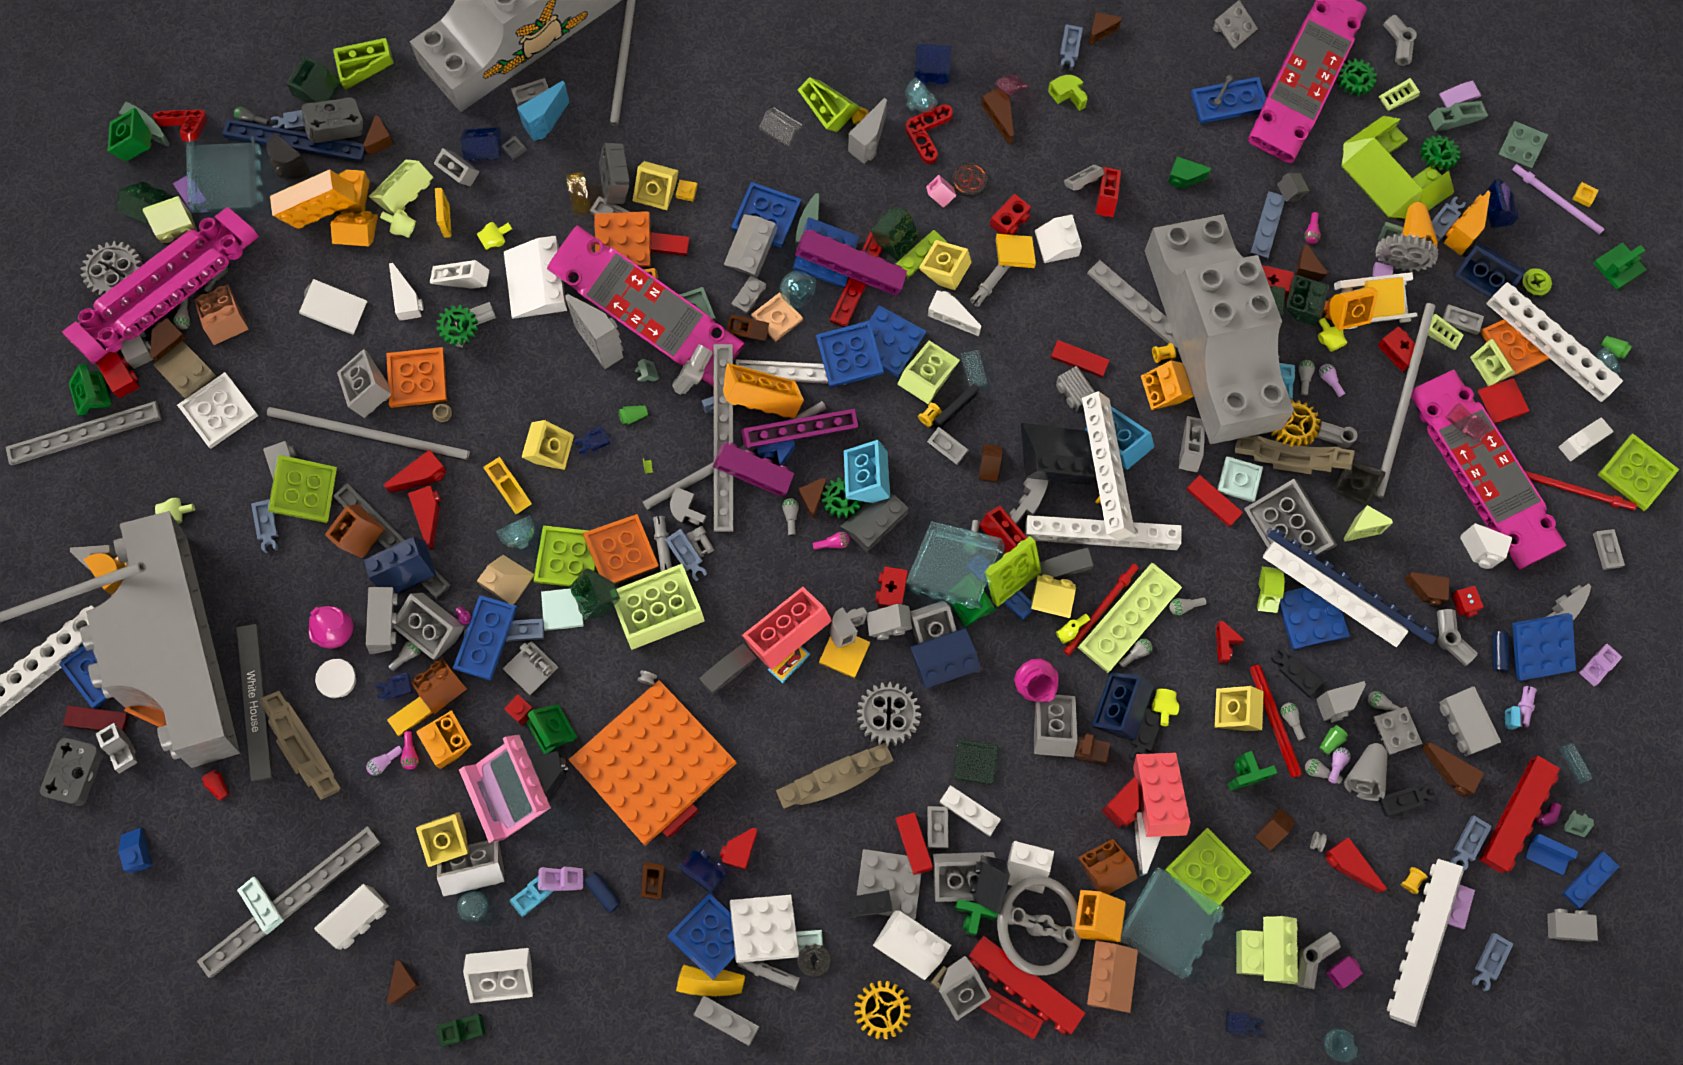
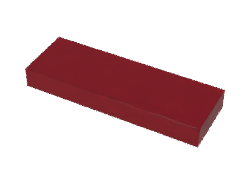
M68 706L63 725L66 727L101 731L115 723L125 733L129 714Z

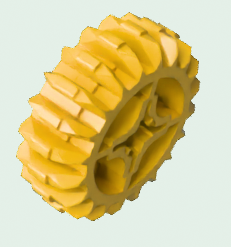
M1291 399L1294 412L1281 430L1271 432V436L1278 435L1275 440L1279 441L1281 439L1283 440V445L1289 443L1290 447H1293L1294 444L1298 447L1307 446L1308 443L1311 444L1314 438L1318 436V431L1320 430L1318 425L1320 419L1316 418L1318 413L1312 412L1313 407H1306L1307 402L1302 405L1300 400L1294 403L1293 399ZM1306 422L1308 423L1307 434L1304 433L1303 427Z
M878 981V988H875L874 984L871 983L870 992L867 988H863V992L866 994L865 997L861 994L858 995V998L863 1000L862 1003H855L856 1007H861V1011L854 1012L855 1015L861 1014L862 1018L857 1020V1023L864 1021L865 1025L861 1029L864 1031L869 1027V1036L872 1035L873 1031H876V1039H879L880 1033H883L884 1039H887V1032H890L891 1036L895 1037L894 1029L896 1028L899 1032H902L903 1030L899 1024L901 1023L905 1026L908 1024L907 1021L903 1020V1017L909 1018L910 1014L904 1013V1010L910 1009L911 1006H904L903 1002L909 998L904 997L901 999L900 995L904 993V990L902 989L896 993L895 990L898 985L894 984L892 989H890L889 981L885 983V987H882V982ZM878 992L889 993L896 1000L885 1003ZM873 995L876 1007L873 1011L866 1014L865 1006L867 1000ZM878 1000L884 1006L893 1005L886 1011L887 1020L885 1016H882V1013L880 1015L878 1013L872 1015L879 1009ZM899 1006V1017L892 1024L889 1016L890 1011ZM874 1017H880L887 1028H878L872 1025L869 1020Z

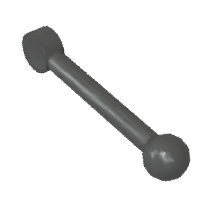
M1231 75L1226 77V82L1218 98L1214 100L1215 106L1221 104V98L1229 82L1233 80Z

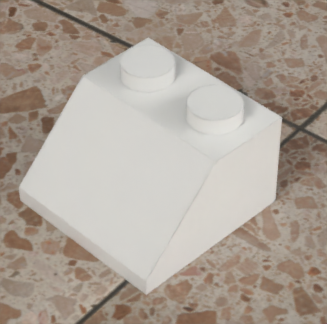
M1073 215L1054 218L1035 230L1044 263L1079 256L1082 245Z
M1476 523L1462 533L1460 537L1473 562L1478 563L1480 567L1485 569H1492L1506 559L1512 537Z
M1014 841L1011 845L1007 863L1010 873L1008 885L1013 886L1017 882L1029 877H1048L1054 851ZM1032 886L1026 890L1043 894L1045 886Z

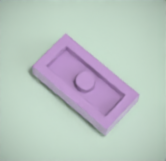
M1459 885L1449 917V925L1465 929L1475 890Z

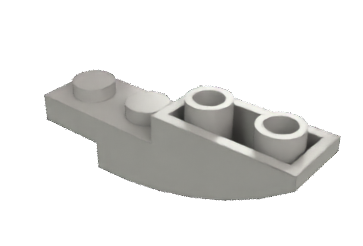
M1031 478L1025 480L1023 484L1025 485L1023 491L1025 494L1019 501L1020 506L1017 510L1013 509L1009 514L1016 525L1024 515L1033 516L1046 491L1048 480Z
M1587 584L1584 587L1578 585L1570 591L1572 595L1569 597L1563 595L1555 601L1557 605L1552 607L1554 612L1548 616L1570 613L1573 615L1574 620L1587 601L1591 585Z

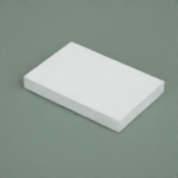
M313 279L299 314L354 335L367 301Z

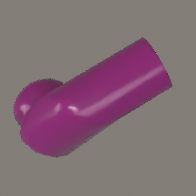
M462 606L455 610V614L459 617V623L468 625L471 622L472 616L470 612L466 611Z

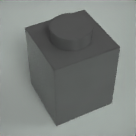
M1287 173L1277 183L1286 202L1299 201L1310 191L1301 173Z

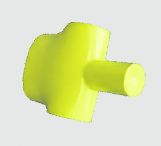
M490 222L477 233V236L487 250L491 247L502 246L505 243L503 234L512 228L509 223L498 228L494 222Z
M1325 317L1318 321L1324 330L1318 334V339L1320 343L1326 345L1330 352L1347 344L1343 330H1338L1335 326L1330 327Z
M1084 614L1077 620H1070L1060 630L1056 631L1060 641L1065 644L1074 639L1078 634L1079 627L1090 620L1089 616Z
M1168 689L1156 690L1155 699L1152 702V711L1161 713V726L1169 725V714L1177 715L1179 712V704L1176 699L1177 693Z

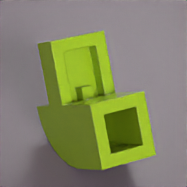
M1063 75L1050 82L1048 92L1057 104L1070 98L1080 111L1085 108L1087 103V95L1083 90L1081 91L1083 81L1078 77Z
M1262 566L1258 584L1261 589L1257 604L1258 611L1278 612L1280 599H1283L1285 583L1284 574L1281 569Z

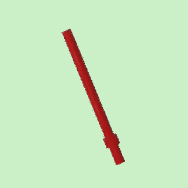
M1525 471L1528 478L1532 481L1610 503V506L1617 508L1623 507L1634 511L1637 507V503L1623 500L1620 496L1606 495Z
M1132 564L1127 572L1119 577L1118 583L1092 614L1090 620L1084 624L1076 637L1064 649L1063 652L1065 654L1071 655L1121 590L1129 585L1131 578L1139 569L1136 564Z

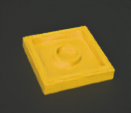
M435 188L437 223L444 238L451 237L450 205L443 189Z
M996 235L999 265L1035 267L1036 261L1031 236Z
M1403 277L1365 281V288L1373 287L1378 291L1372 318L1405 314Z
M830 636L819 664L855 678L870 642L856 636L854 643L837 648Z

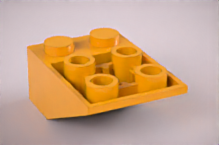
M1487 191L1484 196L1480 194L1445 235L1448 238L1444 241V244L1460 256L1485 228L1490 191Z

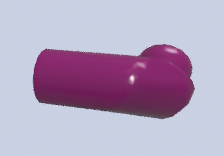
M1551 803L1549 813L1545 815L1540 814L1536 819L1537 824H1542L1544 827L1555 824L1558 821L1562 806L1557 803Z

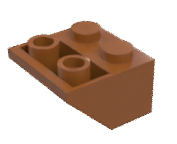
M359 504L346 505L325 536L337 547L360 558H364L386 529Z
M443 658L440 661L434 662L428 670L418 674L411 682L421 699L434 714L467 690Z
M1114 839L1078 857L1093 886L1099 892L1110 894L1138 879L1133 861Z

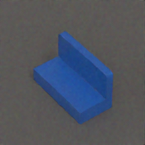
M1538 834L1532 836L1525 858L1555 873L1564 875L1568 862L1576 859L1578 851Z

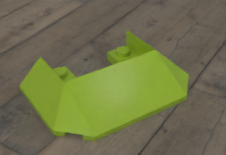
M1382 116L1343 144L1342 167L1388 218L1405 219L1408 207L1415 202L1425 204L1428 211H1430L1454 194L1449 171L1441 175L1436 169H1432L1433 165H1431L1414 178H1411L1390 155L1391 152L1408 140L1396 127L1401 119Z

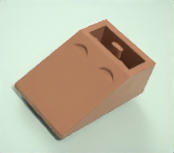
M229 284L220 286L214 291L202 294L194 299L203 329L213 345L249 330Z

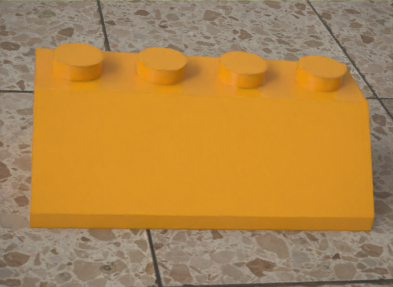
M730 363L726 365L723 393L727 402L732 405H743L749 409H759L768 414H779L784 418H796L804 399L795 380Z

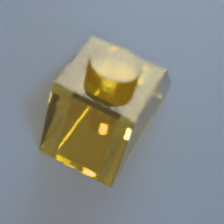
M584 172L566 174L574 215L590 212L591 203Z

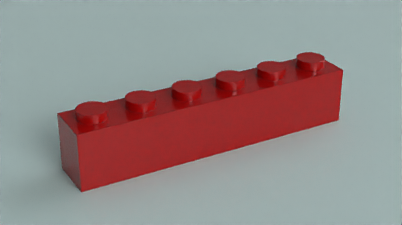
M1540 756L1530 759L1479 859L1481 862L1499 873L1510 871L1516 863L1514 858L1516 854L1522 851L1524 847L1523 841L1533 829L1531 825L1534 819H1537L1541 814L1542 809L1540 807L1549 798V789L1551 785L1553 786L1559 778L1557 773L1560 768Z
M984 935L968 955V958L971 959L970 963L976 969L980 970V968H983L988 972L986 976L995 983L1000 981L1005 985L1003 989L1012 996L1017 994L1022 998L1020 1002L1029 1009L1034 1007L1039 1011L1037 1015L1046 1022L1051 1020L1056 1024L1054 1028L1061 1034H1072L1085 1015L1084 1011L1038 976L1020 970L1010 961L1001 948Z

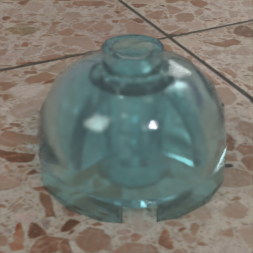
M916 77L906 86L905 98L908 101L906 105L912 112L914 110L920 113L928 112L939 103L936 97Z
M800 270L791 271L785 275L780 283L779 291L781 298L789 306L796 309L801 308L808 302L805 299L810 294L814 295L816 281L806 272Z
M531 515L495 532L501 543L506 547H518L520 550L530 545L528 541L534 538L536 527Z

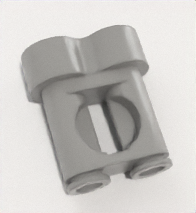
M703 526L686 534L701 558L704 557L703 554H709L714 551L705 535L706 531ZM698 541H701L705 548L704 551H701L697 544Z

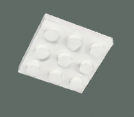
M225 372L177 405L210 449L258 416Z
M791 895L730 900L736 963L799 956Z

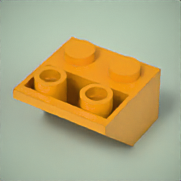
M343 210L331 221L332 244L369 246L374 241L378 214H372L370 211L355 213L353 210Z
M1170 360L1141 376L1151 410L1177 405L1194 397L1183 363Z
M452 710L416 731L435 766L439 769L458 759L472 745Z
M1080 890L1075 931L1080 939L1121 942L1126 902L1103 892Z

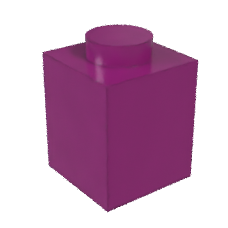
M1350 956L1343 957L1325 972L1338 989L1346 988L1363 974L1359 963L1354 958H1350Z

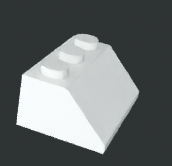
M363 884L314 929L336 949H346L353 944V938L356 935L366 932L370 928L369 924L375 918L378 920L386 913L385 909L389 905L373 887Z
M894 910L873 945L923 980L938 967L951 947L949 943L897 910Z
M529 948L466 954L463 973L470 1003L533 997L532 964Z

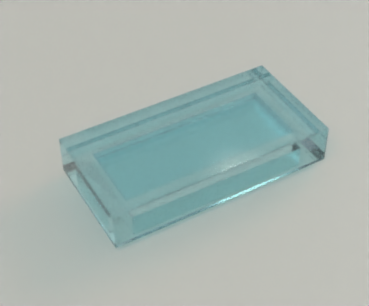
M979 350L961 353L960 356L968 387H971L974 383L979 387L987 386L988 382Z
M1569 743L1559 748L1578 784L1592 779L1574 743Z

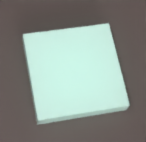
M1226 456L1217 490L1222 494L1254 503L1263 467Z
M580 587L541 592L545 631L584 626Z

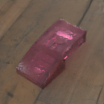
M1015 74L1006 75L995 82L997 86L1009 95H1014L1017 90L1023 91L1027 86Z
M1461 403L1457 404L1445 417L1456 428L1476 441H1480L1491 428L1479 415L1473 416Z

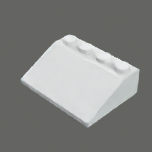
M556 236L537 238L504 252L512 319L567 311L564 282L547 270L548 264L559 250Z

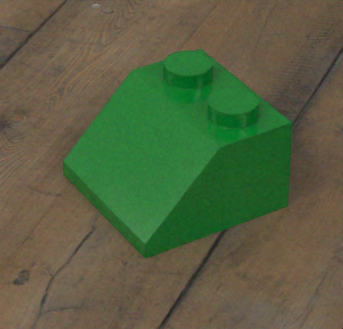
M133 108L110 122L107 152L127 162L151 147V132L137 109Z

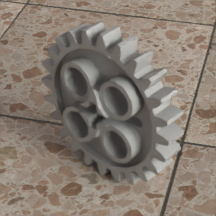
M1394 234L1393 237L1387 236V239L1382 238L1378 242L1376 257H1378V261H1383L1382 264H1389L1394 266L1395 269L1402 268L1403 271L1409 269L1410 272L1413 269L1420 271V268L1426 270L1427 267L1431 268L1432 264H1436L1438 248H1436V245H1432V241L1426 242V238L1419 239L1418 235L1412 237L1411 234L1408 236L1404 234L1397 236Z
M113 241L112 246H110L106 242L104 248L98 245V251L92 249L93 255H86L89 260L83 261L86 266L81 267V270L84 272L81 274V277L84 279L83 283L96 296L104 295L143 265L141 262L142 258L130 245L125 246L123 242L118 245ZM100 263H104V264L107 265L110 269L108 270L104 265H102V264H100ZM117 270L118 273L121 274V275H123V276H125V278L119 276V275H118L116 272H114V271Z
M882 682L880 689L874 685L873 692L867 689V696H861L863 702H858L860 709L857 710L856 714L861 716L857 718V723H863L860 726V730L866 729L864 736L866 737L871 734V741L877 738L878 745L885 741L886 746L889 745L890 741L895 746L897 745V740L904 743V736L910 739V732L916 733L917 729L915 726H919L920 723L917 719L921 717V713L917 712L920 710V706L915 705L918 699H911L913 692L906 694L907 687L900 690L898 683L894 688L891 682H889L888 687H885ZM887 698H891V718L889 731L886 730ZM876 701H882L884 703V706L876 707L874 703ZM901 702L904 707L896 708L894 703ZM881 720L884 724L878 727L873 722ZM901 721L903 726L900 728L895 727L893 722Z

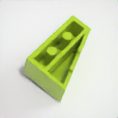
M386 38L333 49L340 82L345 90L394 63L391 48Z
M809 77L798 89L827 130L838 132L861 108L822 81Z

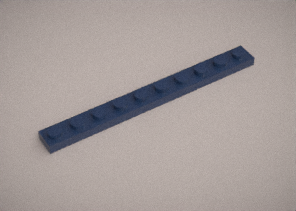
M1269 528L1265 533L1267 537L1430 644H1433L1436 640L1431 628L1424 624L1422 627L1416 624L1417 619L1408 613L1404 616L1399 612L1401 609L1393 603L1387 605L1383 602L1384 598L1376 592L1372 595L1366 591L1368 587L1358 581L1355 584L1350 580V575L1344 571L1337 572L1334 570L1335 566L1329 561H1320L1317 559L1318 554L1310 549L1305 551L1301 548L1302 544L1293 538L1291 541L1285 538L1286 534L1280 529L1276 528L1273 530Z

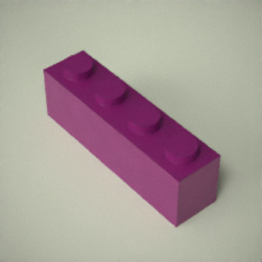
M730 442L720 446L713 464V468L780 497L787 494L794 475L793 472L789 471L788 467L783 465L777 466L770 459H761L755 456L754 452L749 450L743 451L736 444Z

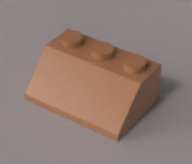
M1095 942L1088 1006L1130 1013L1138 954L1137 949L1118 944Z

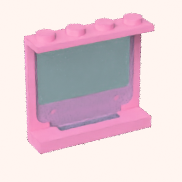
M520 735L504 737L503 741L505 744L480 762L459 769L489 843L506 839L551 808Z

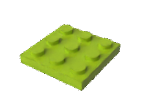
M1631 434L1598 473V476L1631 502L1637 503V506L1645 511L1679 469L1637 436Z
M278 455L268 512L327 523L337 467Z
M543 526L534 582L592 589L596 567L583 537V533L588 530Z
M1031 536L1026 540H1022L1017 547L1005 553L999 561L991 564L985 571L992 601L997 607L1042 572L1036 542Z
M1206 828L1165 869V872L1207 915H1210L1252 873L1209 828Z

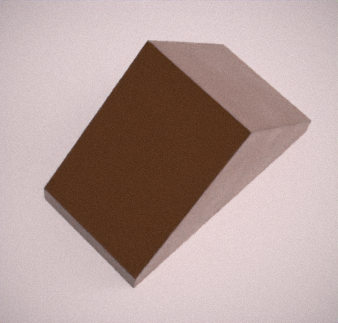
M1096 12L1089 43L1092 45L1120 28L1122 19L1117 16Z
M376 115L363 144L367 155H372L393 145L381 119Z
M1306 244L1299 253L1295 276L1321 282L1328 272Z
M983 445L979 480L998 481L1002 446Z
M821 478L799 488V496L811 518H815L822 498V492H824L825 485H827L826 478Z
M1279 808L1257 833L1255 838L1271 851L1290 832L1296 821Z
M644 862L641 897L661 900L667 870L665 865Z
M395 961L387 998L388 1004H397L420 987L405 962Z

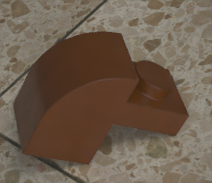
M1086 734L1085 738L1078 737L1074 756L1082 761L1107 766L1111 746L1108 742L1094 740V735Z

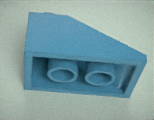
M564 81L559 82L517 107L522 125L533 141L546 137L569 104Z
M1111 407L1122 467L1128 470L1154 448L1151 432Z

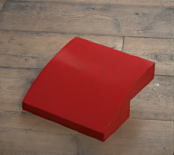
M1514 378L1478 390L1482 403L1494 424L1510 418L1514 419L1530 412Z

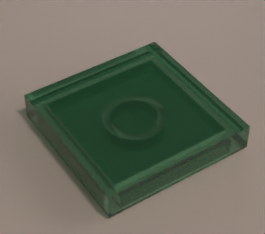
M958 739L953 779L993 785L998 745Z

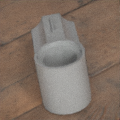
M1322 421L1319 425L1318 436L1316 437L1346 449L1356 441L1358 434L1352 427L1342 428ZM1343 435L1347 436L1350 441L1346 440Z

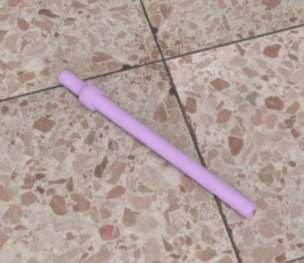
M1517 164L1512 169L1523 178L1524 182L1532 184L1600 235L1603 232V227L1536 179L1533 173L1525 171Z

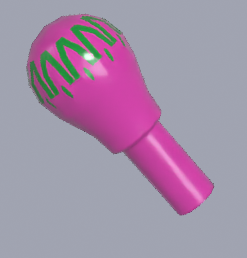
M1316 212L1311 214V222L1304 234V239L1309 244H1316L1321 238L1318 225L1319 214Z
M837 532L828 537L827 540L814 542L813 548L814 550L826 547L845 548L849 545L850 537L846 532Z
M406 731L404 732L405 747H403L400 762L403 768L412 770L417 767L419 758L413 746L412 732Z

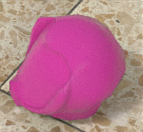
M331 606L315 607L310 612L309 637L313 643L322 648L332 649L342 646L352 636L355 625L348 613Z
M1041 658L1031 659L1022 664L1016 671L1014 678L1016 689L1029 701L1050 702L1056 697L1059 678L1058 671L1049 661Z

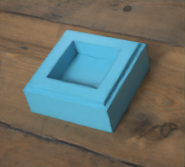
M1513 706L1505 710V728L1510 730L1520 727V707Z

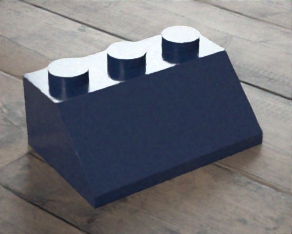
M1477 241L1454 276L1492 298L1507 282L1515 287L1523 277L1525 269Z
M416 537L407 539L364 560L368 576L376 587H393L395 594L436 576L426 541Z
M966 628L910 646L920 682L925 688L981 670L976 650Z
M1110 672L1091 726L1121 738L1136 740L1154 685L1142 676Z

